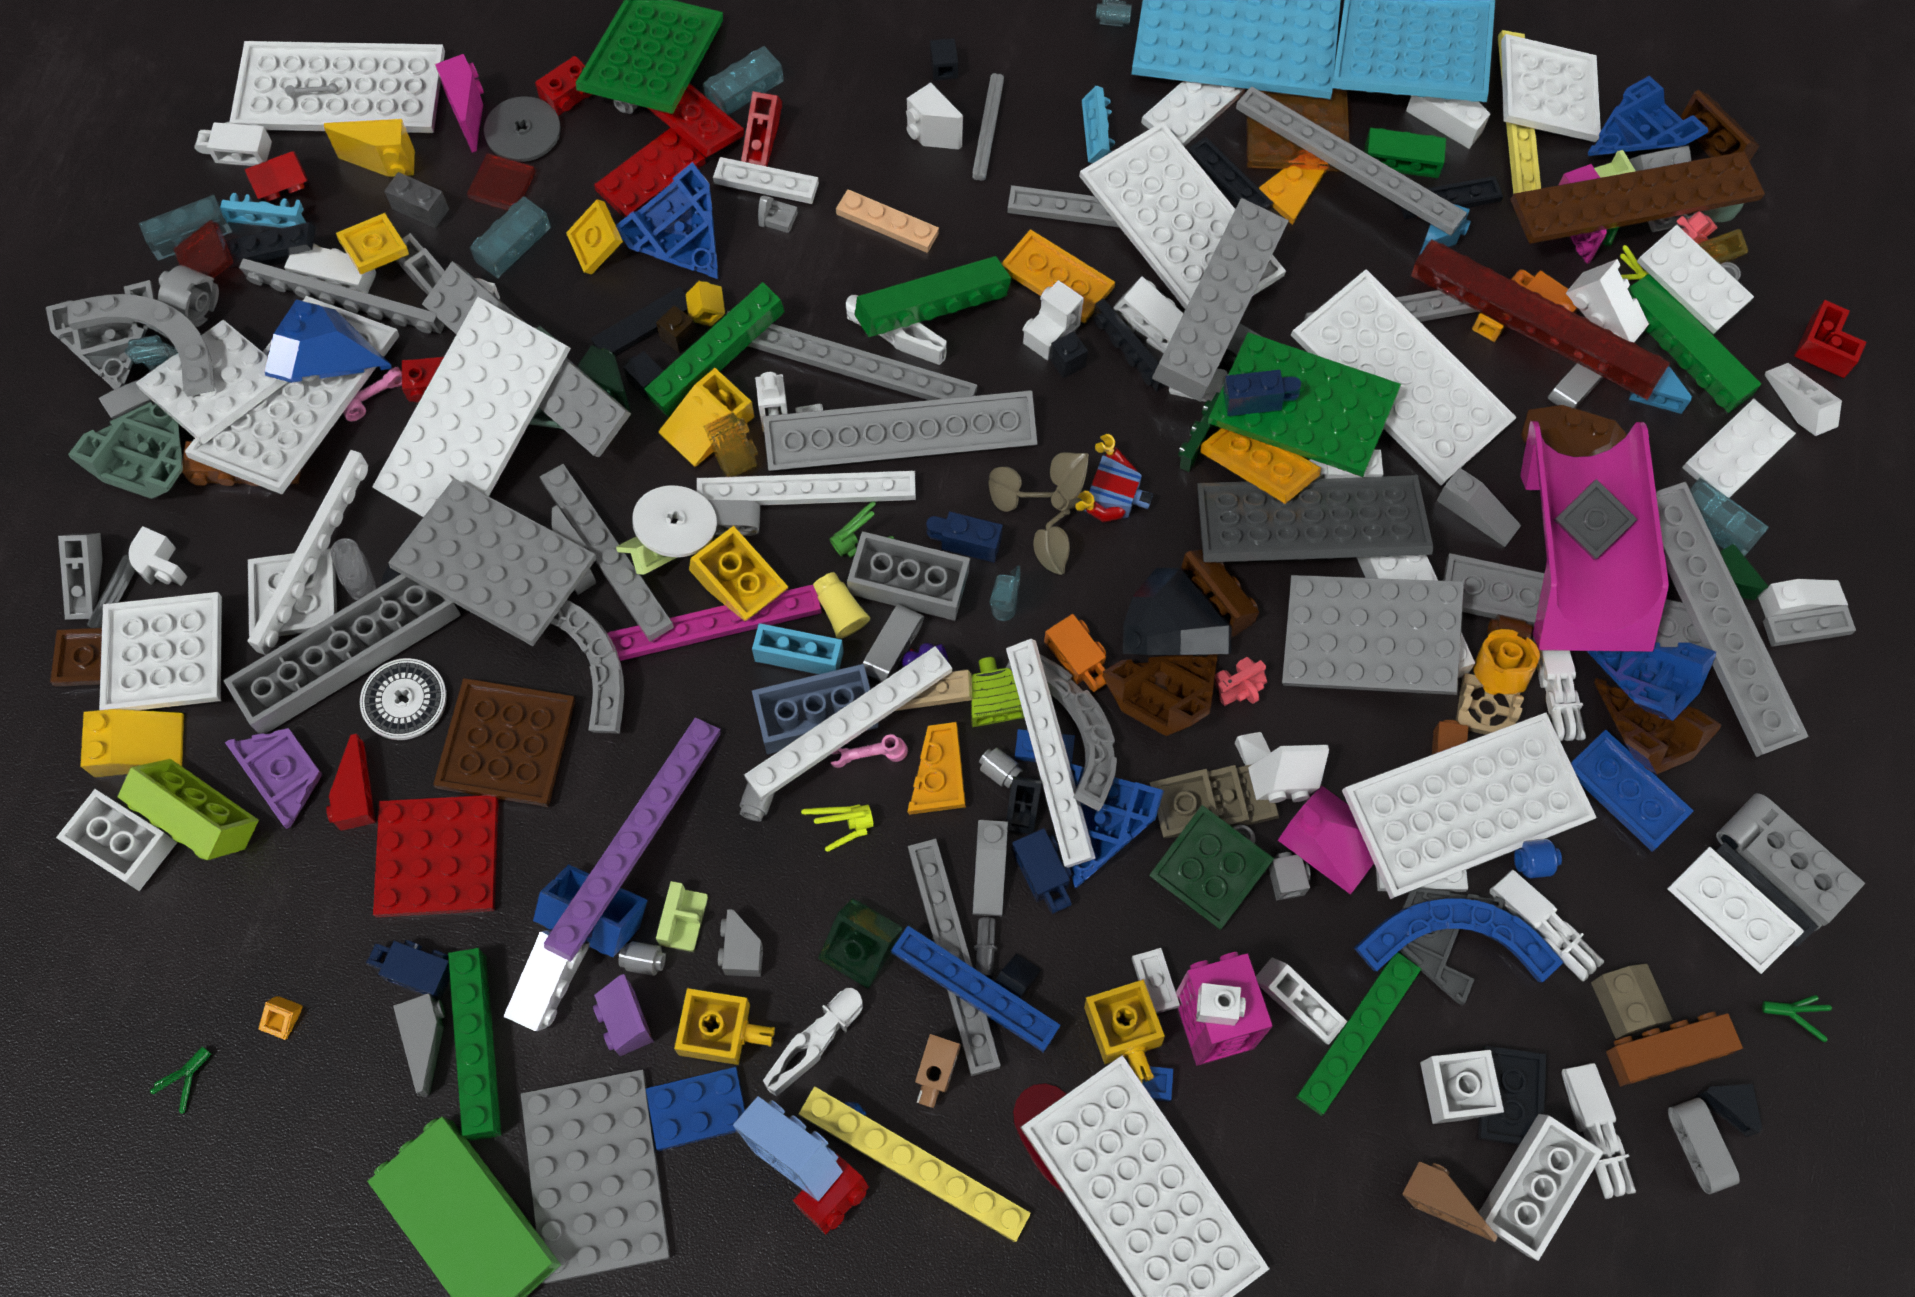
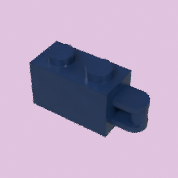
M1280 370L1225 376L1223 391L1227 416L1282 410L1283 402L1294 401L1299 397L1301 381L1297 377L1282 378Z
M950 511L947 519L933 516L927 520V535L931 539L942 541V550L995 563L1002 540L1003 525Z
M1043 828L1012 842L1011 851L1036 902L1044 899L1052 914L1071 906L1070 898L1065 889L1069 886V878L1072 877L1069 867L1064 866L1063 861H1060L1056 853L1059 851L1053 835L1048 836ZM1059 892L1061 897L1052 900L1051 895Z
M405 940L404 944L393 941L391 948L375 944L366 962L367 965L379 969L378 975L385 981L423 995L429 993L436 1000L440 1001L450 981L448 955L433 950L431 954L421 951L422 946ZM387 954L384 963H380L383 955Z

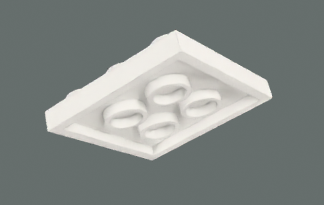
M332 548L322 552L315 572L309 576L305 584L304 593L296 600L292 608L291 617L288 622L284 623L279 636L304 633L337 613L335 552ZM295 553L248 559L249 636Z

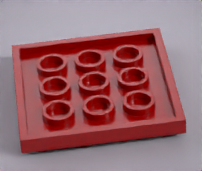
M484 795L379 801L373 915L377 918L495 911L498 799L493 796Z

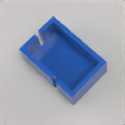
M568 864L556 876L555 880H552L540 891L533 921L552 930L589 876V873ZM619 888L584 943L586 941L590 942L589 947L598 950L602 954L614 957L640 929L647 900Z

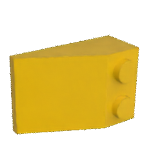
M402 119L324 123V129L339 159L388 177H395L398 172L406 176L414 175L415 149Z
M732 526L690 559V572L707 591L745 622L788 589L784 581L735 526Z
M122 709L84 712L81 767L93 777L128 774L131 767L172 759L182 766L184 714Z

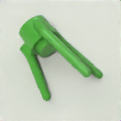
M875 501L869 503L847 525L829 538L831 544L841 557L846 553L850 558L855 555L857 550L855 544L858 543L854 532L874 516V512L869 511L876 505Z

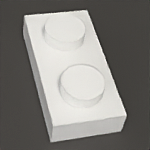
M1159 948L1132 956L1138 980H1144L1156 1014L1179 1008L1180 1004L1162 949Z

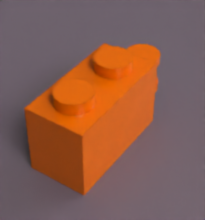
M1518 270L1508 282L1511 291L1519 296L1516 305L1523 312L1532 315L1542 322L1545 327L1554 330L1558 334L1579 309L1566 294L1568 288L1541 270L1535 277L1525 270Z
M1071 614L1045 631L1044 642L1064 669L1072 675V679L1076 684L1084 680L1088 687L1095 692L1106 685L1102 676L1105 670L1106 651L1100 642H1094L1089 635L1090 631L1083 620L1078 621L1074 614ZM1097 672L1099 676L1093 679L1091 675Z

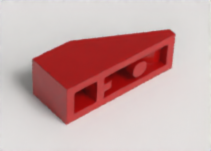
M752 92L741 158L742 162L768 166L779 126L783 102L777 95Z
M357 734L350 735L329 794L330 805L326 807L329 822L334 823L341 831L376 823L365 745Z

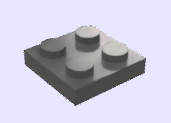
M1596 479L1553 520L1594 560L1623 534L1637 518Z

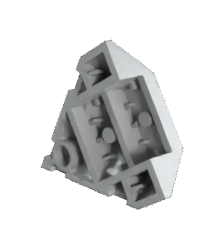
M150 280L124 286V291L127 295H138L155 299L152 281ZM67 302L47 306L46 311L50 331L114 390L124 386L148 326L140 322H135V324L108 323L72 330L68 325Z

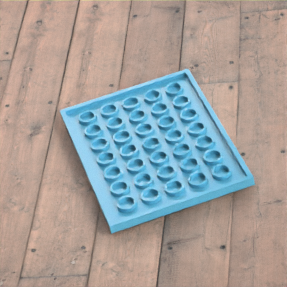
M1143 0L1132 75L1249 89L1252 86L1261 91L1331 99L1340 0Z

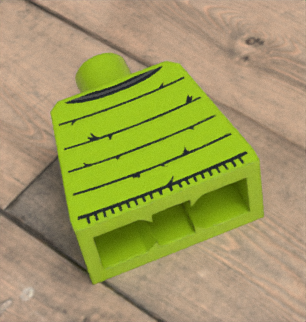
M986 657L979 660L981 673L971 675L972 727L1025 718L1011 669L997 670L994 657Z

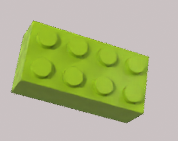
M172 759L131 767L118 794V798L124 801L131 810L141 813L150 820L152 825L162 828L172 835L175 841L185 844L194 851L196 856L205 860L245 850L259 821Z

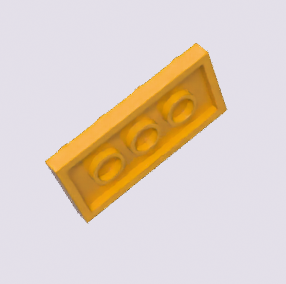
M1031 229L1001 263L1011 278L1040 296L1047 287H1052L1059 280L1084 297L1081 322L1084 324L1094 313L1095 303L1103 298L1105 299L1115 287L1113 280Z
M1223 428L1201 444L1200 452L1284 504L1320 476L1321 467L1298 454Z

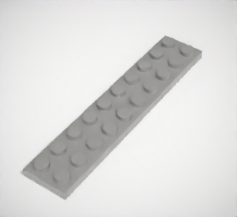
M453 261L422 303L429 311L437 313L436 317L456 335L477 297L523 321L460 265ZM567 358L562 363L539 405L541 410L596 457L601 456L631 415L627 409Z
M1032 391L763 416L768 471L1037 445Z
M1683 482L1656 491L1667 571L1704 648L1716 651V657L1712 665L1755 756H1761L1809 737L1687 483Z
M1449 553L1443 581L1464 582L1462 612L1493 619L1498 614L1524 619L1526 623L1532 624V627H1534L1544 573ZM1666 599L1655 642H1659L1660 647H1677L1678 642L1692 643L1704 647L1684 604Z

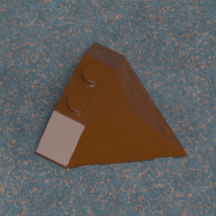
M1565 405L1528 410L1521 433L1523 441L1526 443L1530 422L1538 421L1545 444L1560 454L1572 457L1594 456L1605 452L1627 436L1616 421Z
M1207 654V657H1193V655L1150 657L1146 663H1133L1132 659L1121 660L1104 670L1102 676L1122 712L1157 732L1168 736L1192 726L1210 714L1218 654Z
M1595 678L1594 683L1633 758L1643 764L1647 770L1656 774L1692 760L1721 727L1720 723L1705 713L1689 706L1673 721L1660 718L1643 710L1621 688L1610 687L1606 684L1607 681Z

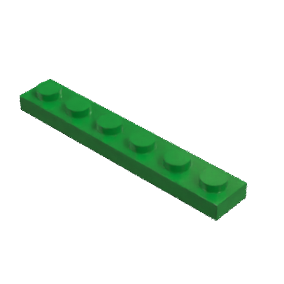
M1398 952L1389 960L1296 1096L1297 1099L1322 1116L1421 971L1420 967Z

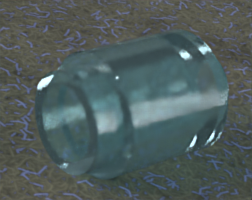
M1103 0L1102 4L1097 3L1096 19H1100V24L1120 27H1123V24L1129 25L1132 5L1126 4V1Z

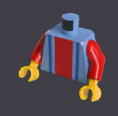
M1112 435L1100 436L1105 445L1102 442L1097 443L1095 449L1099 453L1106 452V456L1101 458L1090 491H1083L1078 495V498L1082 499V501L1076 503L1075 508L1078 511L1085 510L1102 522L1128 518L1133 505L1148 509L1153 494L1139 489L1142 475L1114 447L1115 439Z

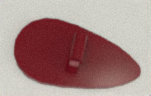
M1046 1083L1037 1084L1024 1090L1016 1100L1013 1110L1014 1124L1023 1145L1041 1174L1055 1188L1063 1192L1020 1128L1067 1095L1056 1086Z

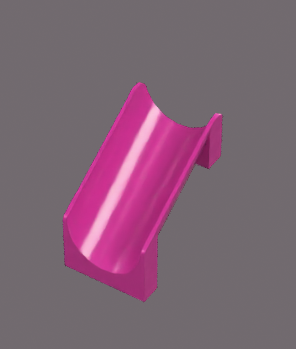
M1531 421L1520 477L1526 490H1540L1547 563L1533 629V637L1538 649L1653 652L1669 584L1649 434L1646 424L1644 422H1636L1627 436L1610 450L1594 456L1572 457L1560 454L1545 444L1538 421ZM1597 479L1637 520L1597 559L1593 560L1553 519L1591 482Z

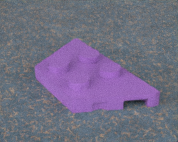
M288 728L274 731L271 734L252 735L251 739L241 741L232 739L226 741L225 744L286 829L290 828L322 776V773L295 735Z

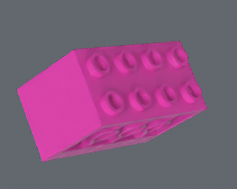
M1232 952L1221 956L1219 962L1209 964L1208 960H1204L1190 965L1191 970H1188L1176 991V995L1180 1004L1178 1011L1196 1066L1253 1050L1273 1025L1248 953L1239 956L1238 952ZM1202 983L1241 987L1240 997L1245 998L1246 1001L1244 1017H1239L1235 1026L1196 1021L1198 989Z

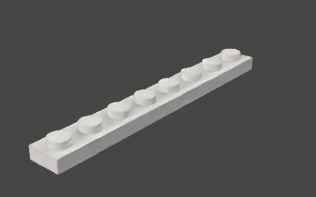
M350 450L247 642L256 652L267 655L270 649L276 645L281 628L290 619L296 600L303 595L305 584L309 576L315 572L322 552L328 548L334 529L341 524L343 513L347 505L353 501L357 486L366 477L368 464L361 453Z
M915 471L697 478V492L707 500H749L760 505L916 500Z
M1029 639L1008 647L1006 650L1065 867H1072L1095 859L1080 801L1073 798L1076 786L1037 643L1035 640Z
M936 646L744 774L745 779L760 800H764L950 674L952 667Z

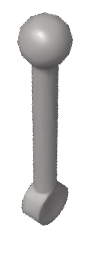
M331 83L328 86L294 88V86L289 85L285 88V93L289 97L294 96L296 93L322 91L336 93L338 91V86L335 83Z

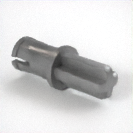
M984 917L978 920L977 945L974 946V950L977 951L976 970L988 978H993L994 952L997 951V946H995L996 921L993 918Z

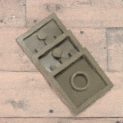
M1236 765L1208 772L1207 769L1150 782L1151 787L1164 790L1157 812L1163 838L1178 837L1201 805L1205 806L1231 827L1239 824L1247 826L1278 819L1279 815L1275 803H1270L1269 800H1256L1248 767L1251 765L1236 768Z

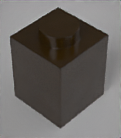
M675 305L656 322L660 339L679 354L697 337L694 320Z

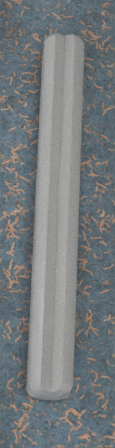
M993 73L990 77L972 172L974 180L984 181L986 179L1004 83V76L1002 74Z

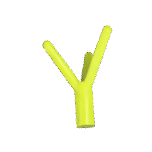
M1624 245L1622 249L1626 255L1621 254L1620 258L1636 274L1621 275V277L1627 280H1640L1649 273L1643 270L1628 246Z

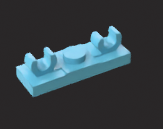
M1095 86L1082 99L1087 157L1090 163H1094L1113 152L1110 148L1115 144L1114 140L1108 138L1109 123L1107 117L1112 111L1105 108L1111 101L1104 97L1103 88Z
M233 193L230 196V201L222 200L220 205L228 222L278 228L306 223L301 214L303 206L300 200H296L294 207H289L290 204L287 199L283 198L280 206H275L264 201L259 203L253 202L248 194H246L244 201L239 202V197L236 193Z

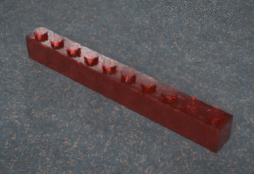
M1431 239L1415 262L1412 277L1646 400L1649 399L1670 364L1661 356L1650 353L1639 347L1636 343L1627 341L1614 334L1611 330L1596 325L1586 317L1579 316L1567 310L1564 306L1542 297L1539 293L1519 285L1516 281L1496 273L1493 269L1471 260L1468 256L1457 253L1445 244Z

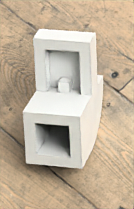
M142 526L129 548V560L133 568L151 585L156 578L169 585L171 582H174L180 586L187 579L186 574L178 565L168 562L176 547L166 536Z

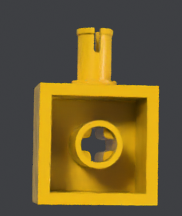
M1144 980L1087 997L1084 1009L1104 1064L1111 1063L1120 1056H1123L1125 1059H1128L1131 1069L1141 1083H1143V1079H1145V1082L1153 1079L1154 1075L1151 1072L1145 1052L1162 1046L1165 1035ZM1123 1018L1125 1022H1129V1025L1124 1026L1123 1023L1119 1024V1019Z
M687 988L674 1049L679 1056L739 1065L742 1045L745 1042L772 1047L775 1027L749 1024L750 1003L745 997ZM716 1021L719 1028L709 1032L707 1026H712L713 1022Z

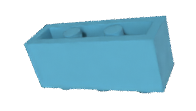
M759 623L752 651L755 662L823 674L839 670L843 656V644L841 639Z

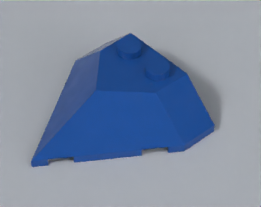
M1648 76L1626 89L1622 102L1613 110L1599 133L1595 146L1592 145L1588 151V156L1617 153L1620 150L1629 152L1647 149L1668 150L1678 148L1708 133V128L1694 115L1682 120L1665 104L1664 88Z
M692 162L672 178L674 182L640 210L631 212L616 227L629 249L719 279L710 183L694 162Z
M296 299L273 334L265 376L294 383L301 382L302 377L319 375V378L322 379L364 373V369L380 366L381 370L392 369V367L335 309Z
M1655 642L1653 652L1587 651L1638 706L1646 712L1671 721L1700 693L1716 657V651L1683 642H1678L1677 647H1660V643Z
M1069 763L1077 789L1084 772V767ZM1114 777L1100 811L1080 802L1095 859L1071 867L1075 888L1080 886L1156 819L1164 790Z

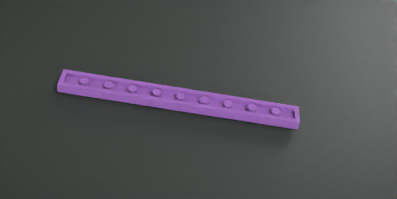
M694 718L544 941L545 950L570 962L573 960L719 738V728Z

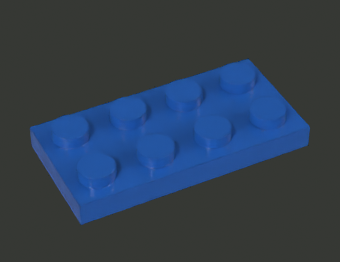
M1607 730L1602 732L1571 762L1580 784L1651 851H1654L1693 812L1657 776L1634 759L1631 752Z

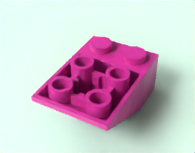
M1592 164L1565 173L1559 185L1600 178ZM1606 229L1570 236L1578 254L1583 257L1587 264L1591 262L1603 241Z

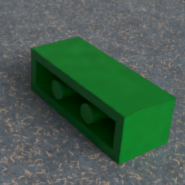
M1370 128L1364 152L1399 173L1439 178L1445 160L1446 138L1391 131L1383 128Z

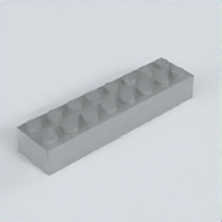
M1243 198L1240 199L1152 379L1201 402L1289 220Z
M401 574L223 681L249 724L258 734H267L461 616L452 601Z

